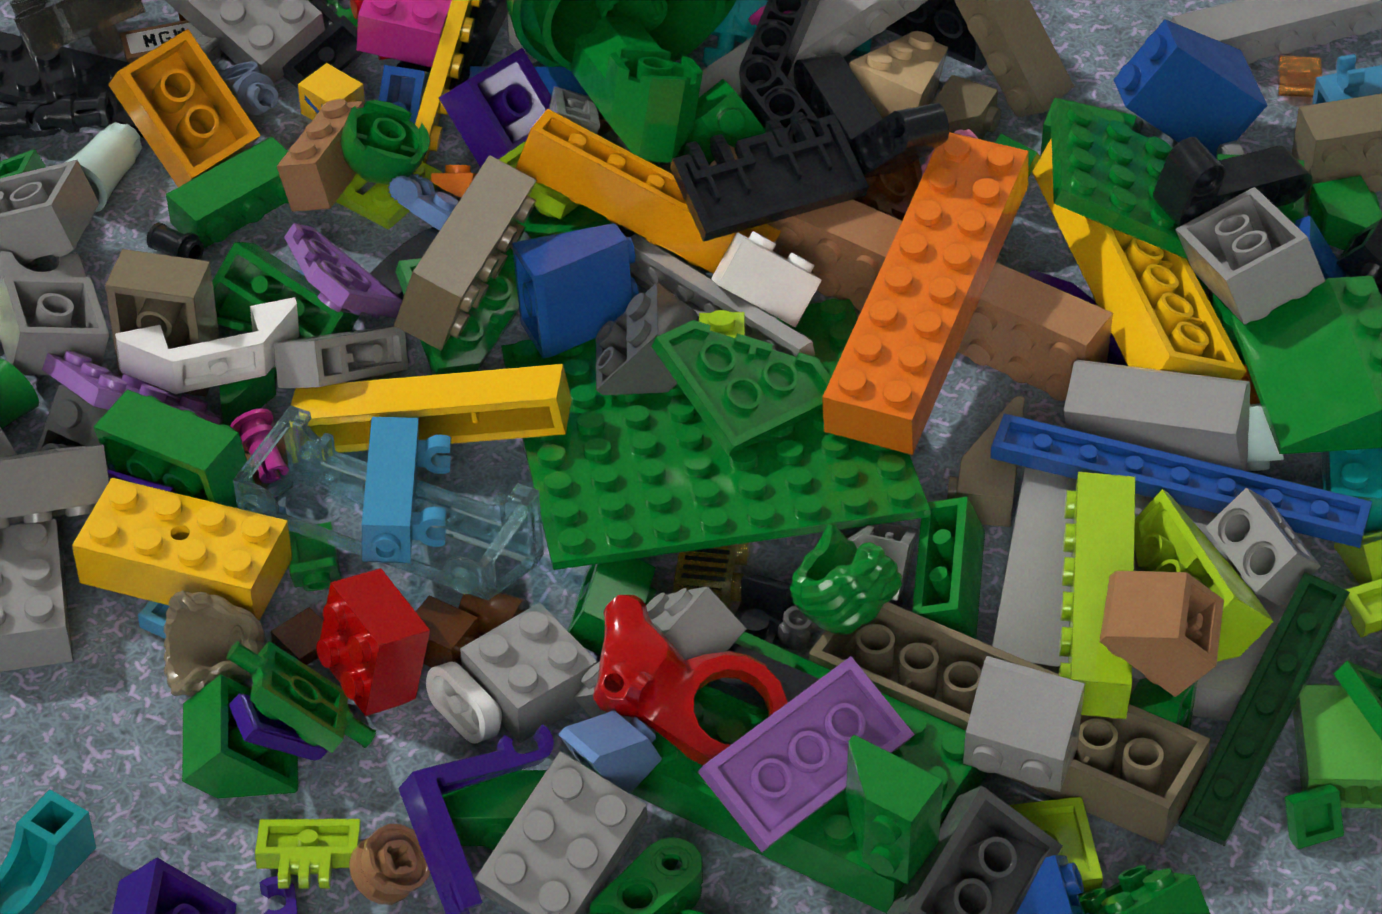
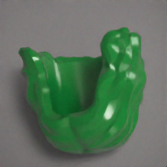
M828 524L816 547L804 557L800 567L793 573L790 592L793 603L806 618L825 631L846 635L851 634L861 625L867 624L877 617L883 605L891 601L902 586V575L898 572L897 563L885 555L882 547L868 542L863 543L857 549L855 543L848 540L836 525Z

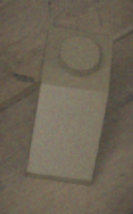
M955 75L950 76L932 102V104L939 103L943 106L948 118L949 132L954 133L960 129H970L981 140L987 131L993 133L996 130L1001 117V109L997 108V89ZM930 151L929 153L925 154V155L922 156V157H926V156L929 155L932 151Z

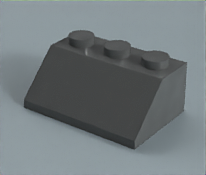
M980 786L957 797L940 825L939 843L909 883L904 884L887 914H1016L1044 859L1058 855L1063 845L984 786Z

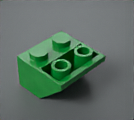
M1145 865L1136 866L1122 872L1118 876L1119 882L1107 889L1097 888L1079 896L1084 914H1210L1195 875L1175 873L1172 869L1152 870L1147 869Z

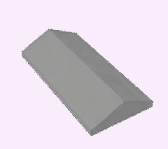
M1085 360L1074 361L1063 410L1068 429L1247 471L1250 381Z

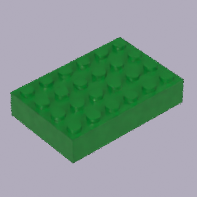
M743 632L734 642L819 679L831 671L747 632ZM708 683L698 690L694 697V713L699 726L711 738L723 744H733L768 718L769 712L709 687ZM881 693L915 734L892 754L944 779L941 825L957 797L980 787L987 773L980 771L976 767L963 764L966 730ZM655 733L656 739L652 744L662 760L631 794L887 914L905 883L891 876H883L877 873L870 865L862 861L845 804L846 789L764 852H761L700 776L698 771L703 765L688 758L661 734Z

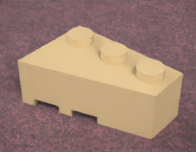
M914 31L849 62V67L883 119L897 110L931 104L938 89L948 47L935 42L934 37L928 33Z

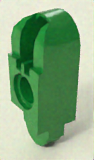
M669 837L654 842L589 904L590 914H678L681 909H692L702 894L703 860L700 851L693 843L681 838ZM678 861H680L682 864L681 868L679 870H674V868L678 864Z

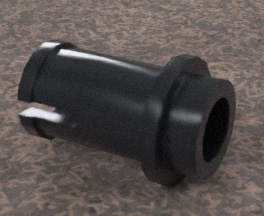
M158 222L150 228L147 235V245L151 249L158 250L169 256L197 260L202 258L204 245L194 233L183 234Z

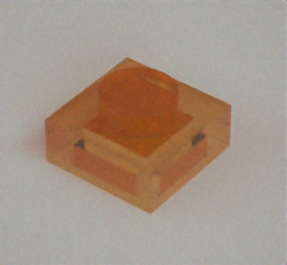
M1279 56L1277 67L1278 96L1313 98L1316 77L1322 76L1321 58Z

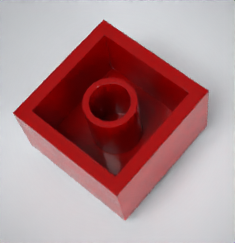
M381 568L330 582L327 603L323 609L324 620L321 636L317 642V654L321 664L325 668L330 669L340 682L346 697L353 700L365 716L391 709L416 699L430 629Z

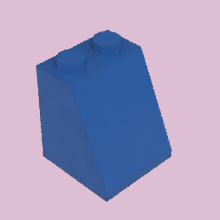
M1166 19L1146 39L1141 48L1114 78L1116 87L1127 109L1178 143L1186 138L1196 137L1216 159L1219 145L1234 140L1237 141L1268 106L1240 49Z
M615 223L512 242L520 322L543 358L552 357L596 338L602 326L608 321L614 322L626 311L630 301L639 294L637 283L630 275V264L635 263V250L632 239L625 237Z

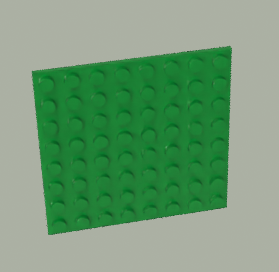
M829 299L822 303L808 304L796 327L775 317L780 322L813 341L814 357L818 358L831 377L858 319L850 299ZM596 338L547 358L541 356L531 340L501 345L505 369L563 364L572 402L566 434L522 438L553 570L824 532L828 524H834L839 530L930 517V507L910 455L824 432L823 410L728 456L678 384L669 392L618 395H602L596 390Z

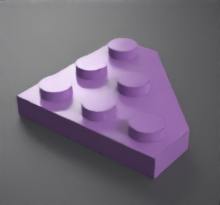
M293 223L284 238L307 281L320 291L317 297L321 302L337 312H340L343 308L356 315L365 312L376 319H379L380 316L397 317L402 299L391 292L314 227Z
M66 350L64 357L47 353L42 370L94 407L109 410L128 389L146 397H156L164 404L182 411H192L200 418L218 425L220 424L221 418L206 409L208 402L186 394H182L181 398L127 374L123 373L122 376L104 367L92 364V358L78 352Z

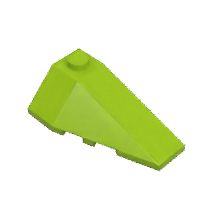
M1162 489L1135 518L1134 545L1138 566L1144 569V571L1187 572L1224 599L1217 662L1240 657L1274 621L1249 586L1173 497Z

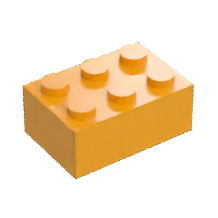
M186 29L120 69L108 84L178 187L249 149L261 136L189 29Z

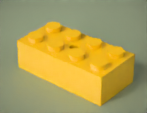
M116 478L110 479L72 544L79 583L165 605H169L170 598L182 590L190 593L206 592L209 595L221 596L232 605L250 611L259 621L292 560L288 520Z

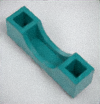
M49 789L16 823L11 848L0 867V914H34L96 849L89 811Z

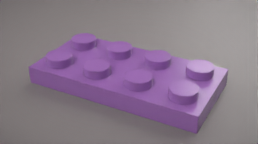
M850 656L704 764L698 773L758 849L764 852L846 789L848 741L853 735L893 753L915 734L852 656Z

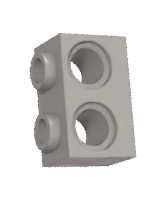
M1245 488L1206 526V529L1217 542L1214 547L1231 567L1235 566L1241 574L1240 577L1258 599L1264 597L1280 606L1295 592L1304 572L1312 575L1321 567L1271 501L1248 488ZM1250 529L1248 535L1244 538L1246 532ZM1275 561L1274 567L1269 572L1272 563Z

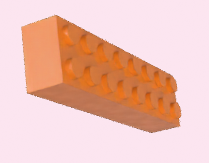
M949 132L947 141L935 148L823 394L824 432L913 455L1027 191L1029 151Z

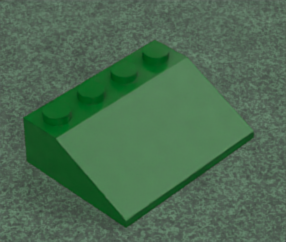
M1373 276L1325 279V282L1312 288L1307 295L1298 299H1291L1271 310L1266 317L1250 321L1245 325L1235 315H1232L1231 325L1279 454L1382 448V297Z

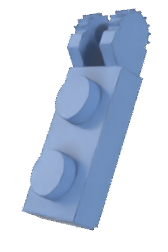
M412 174L409 177L396 176V178H392V182H389V193L394 200H398L399 204L439 231L459 202L446 193H435L433 183L418 174Z

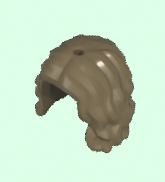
M183 590L175 593L170 598V608L166 611L167 619L164 625V633L166 635L164 641L166 651L163 658L165 661L164 675L167 677V684L171 688V694L173 696L188 695L192 697L220 674L239 684L252 678L249 672L227 660L226 656L237 641L257 655L264 647L265 632L259 620L250 611L232 605L225 598L218 595H209L206 592L190 593Z

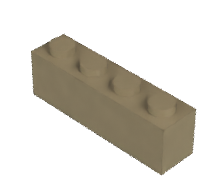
M954 0L967 24L969 32L973 35L986 59L989 69L1004 93L1008 105L1016 116L1023 117L1044 113L1051 107L1054 97L1061 99L1075 87L1030 0Z

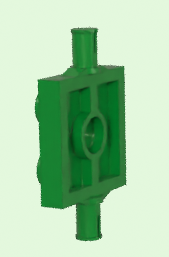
M239 641L235 642L229 650L226 659L250 673V677L253 680L250 701L255 704L256 708L264 716L273 720L279 719L295 729L299 737L306 743L313 746L320 745L331 753L343 741L344 734L362 745L363 748H366L372 742L376 730L353 717V713L350 712L348 707V698L342 688L270 641L267 642L258 655L240 644Z

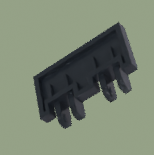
M803 112L792 114L790 116V125L797 141L794 144H790L778 119L767 121L765 123L766 133L736 142L734 151L738 157L737 160H735L722 134L712 136L710 138V148L717 165L711 167L697 141L687 143L684 149L685 155L673 158L670 169L703 242L866 196L869 185L835 114L817 119L815 130L819 137L815 136Z

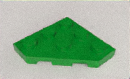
M509 248L506 253H503L507 255V259L496 279L490 277L486 283L489 285L488 290L478 308L471 307L467 313L470 315L469 320L458 339L450 336L442 350L420 340L433 375L478 371L518 313L519 303L512 249ZM422 258L398 262L395 272L404 295L412 272Z
M695 320L657 336L651 346L728 456L823 410L822 397L831 376L817 357L800 352L797 357L773 350V344L738 333L735 338L710 331L711 325Z

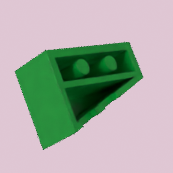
M234 242L212 280L217 323L239 331L252 332L250 306L295 297L297 302L298 338L350 332L360 316L353 314L347 309L342 308L340 312L329 308L319 300L317 296L320 291L310 284L304 275L255 243Z

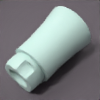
M117 122L110 124L103 131H100L75 156L66 161L78 160L99 202L95 212H99L105 207L114 188L133 166L135 159L142 150L140 135L128 124Z

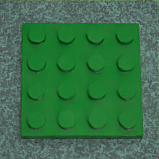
M1058 100L1051 111L1054 204L1188 259L1176 232L1178 226L1153 198L1155 186L1167 156L1173 148L1161 138L1154 136L1148 138L1132 131L1123 122L1117 120L1108 121L1096 116L1083 105H1070Z

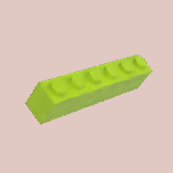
M1078 472L1076 490H1067L1065 497L1064 518L1073 519V524L1065 523L1063 552H1070L1072 554L1071 557H1064L1062 570V586L1070 587V592L1063 591L1060 621H1069V627L1061 628L1059 656L1068 657V663L1060 662L1059 676L1085 683L1081 715L1126 719L1132 688V665L1121 657L1113 655L1099 641L1109 577L1115 571H1134L1135 477Z

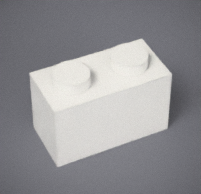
M752 231L749 238L737 232L711 280L718 286L796 327L822 281L811 273L815 265L792 252L788 259L773 252L776 243Z

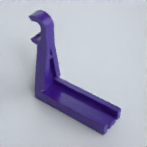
M542 724L536 730L533 737L538 744V750L520 754L513 748V739L504 735L498 741L497 751L413 771L398 788L445 914H470L469 909L480 906L483 901L442 795L541 764L550 755L554 747L553 736L545 725Z

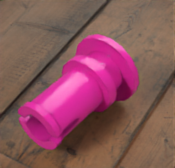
M260 408L243 413L231 423L230 427L239 433L245 451H249L261 482L272 483L281 479L277 469L284 476L289 470L274 441L276 432L273 426H271L274 420L272 412L268 409Z

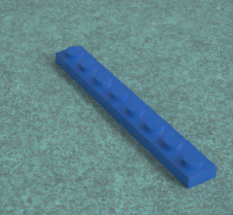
M1005 413L991 445V459L1077 479L1078 472L1135 477V494L1155 498L1163 489L1180 505L1217 514L1226 508L1245 488H1248L1271 501L1294 532L1360 548L1372 505V501Z

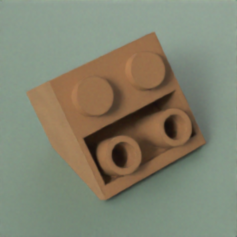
M1115 571L1109 577L1099 642L1105 645L1113 655L1121 657L1142 672L1150 682L1161 686L1176 697L1216 667L1224 599L1187 572Z

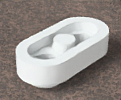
M447 662L432 667L428 671L426 688L430 701L467 741L476 744L497 736L502 721L501 708L466 670L456 662Z

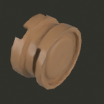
M387 824L378 828L369 838L360 842L352 851L349 862L351 878L356 888L367 899L384 905H392L406 898L410 892L422 886L430 874L415 831L402 824Z

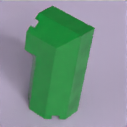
M604 16L595 23L597 27L589 34L584 32L576 39L571 72L631 153L648 162H672V159L676 157L694 128L703 71L692 58L683 55L681 63L671 61V52L661 49L637 18Z

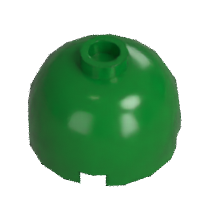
M366 101L363 108L356 109V106L351 108L340 140L343 157L349 167L364 180L389 185V182H392V178H396V176L409 177L416 172L428 151L430 144L428 131L422 123L418 129L410 121L412 113L405 108L385 101Z

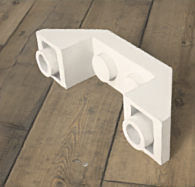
M293 297L250 306L252 332L172 349H168L161 325L116 333L120 371L174 394L266 376L275 365L273 343L293 340L299 337L296 299Z

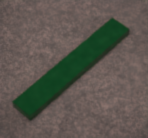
M1304 572L1180 818V827L1220 845H1226L1348 600L1349 591Z

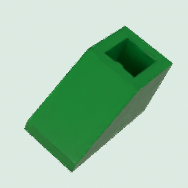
M1361 175L1312 184L1307 214L1312 217L1328 245L1344 250L1355 234L1382 219L1377 195L1374 191L1368 189Z

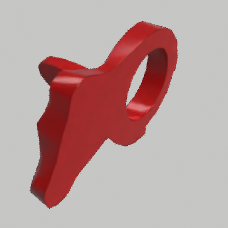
M617 595L605 606L603 612L605 637L593 699L602 711L608 713L615 710L621 716L638 718L661 734L693 761L704 765L730 746V744H723L711 738L699 726L695 716L694 697L697 691L708 682L720 678H732L752 685L764 698L769 711L768 717L788 703L781 682L767 668V664L749 655L731 651L704 654L684 660L683 656L668 638L652 623L646 604L636 595Z

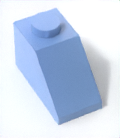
M615 710L566 726L558 734L579 763L629 794L662 760L652 744L656 739L655 734L638 718L634 717L628 722Z

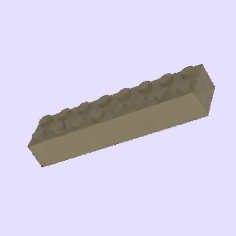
M889 602L883 605L876 618L867 624L861 625L851 634L839 635L824 631L809 653V661L833 670L852 656L881 693L964 730L967 729L986 656L1059 676L1055 672ZM1129 704L1126 719L1081 715L1078 747L1060 792L1045 787H1034L1014 778L1010 779L1055 799L1082 797L1086 812L1164 845L1206 769L1211 738Z

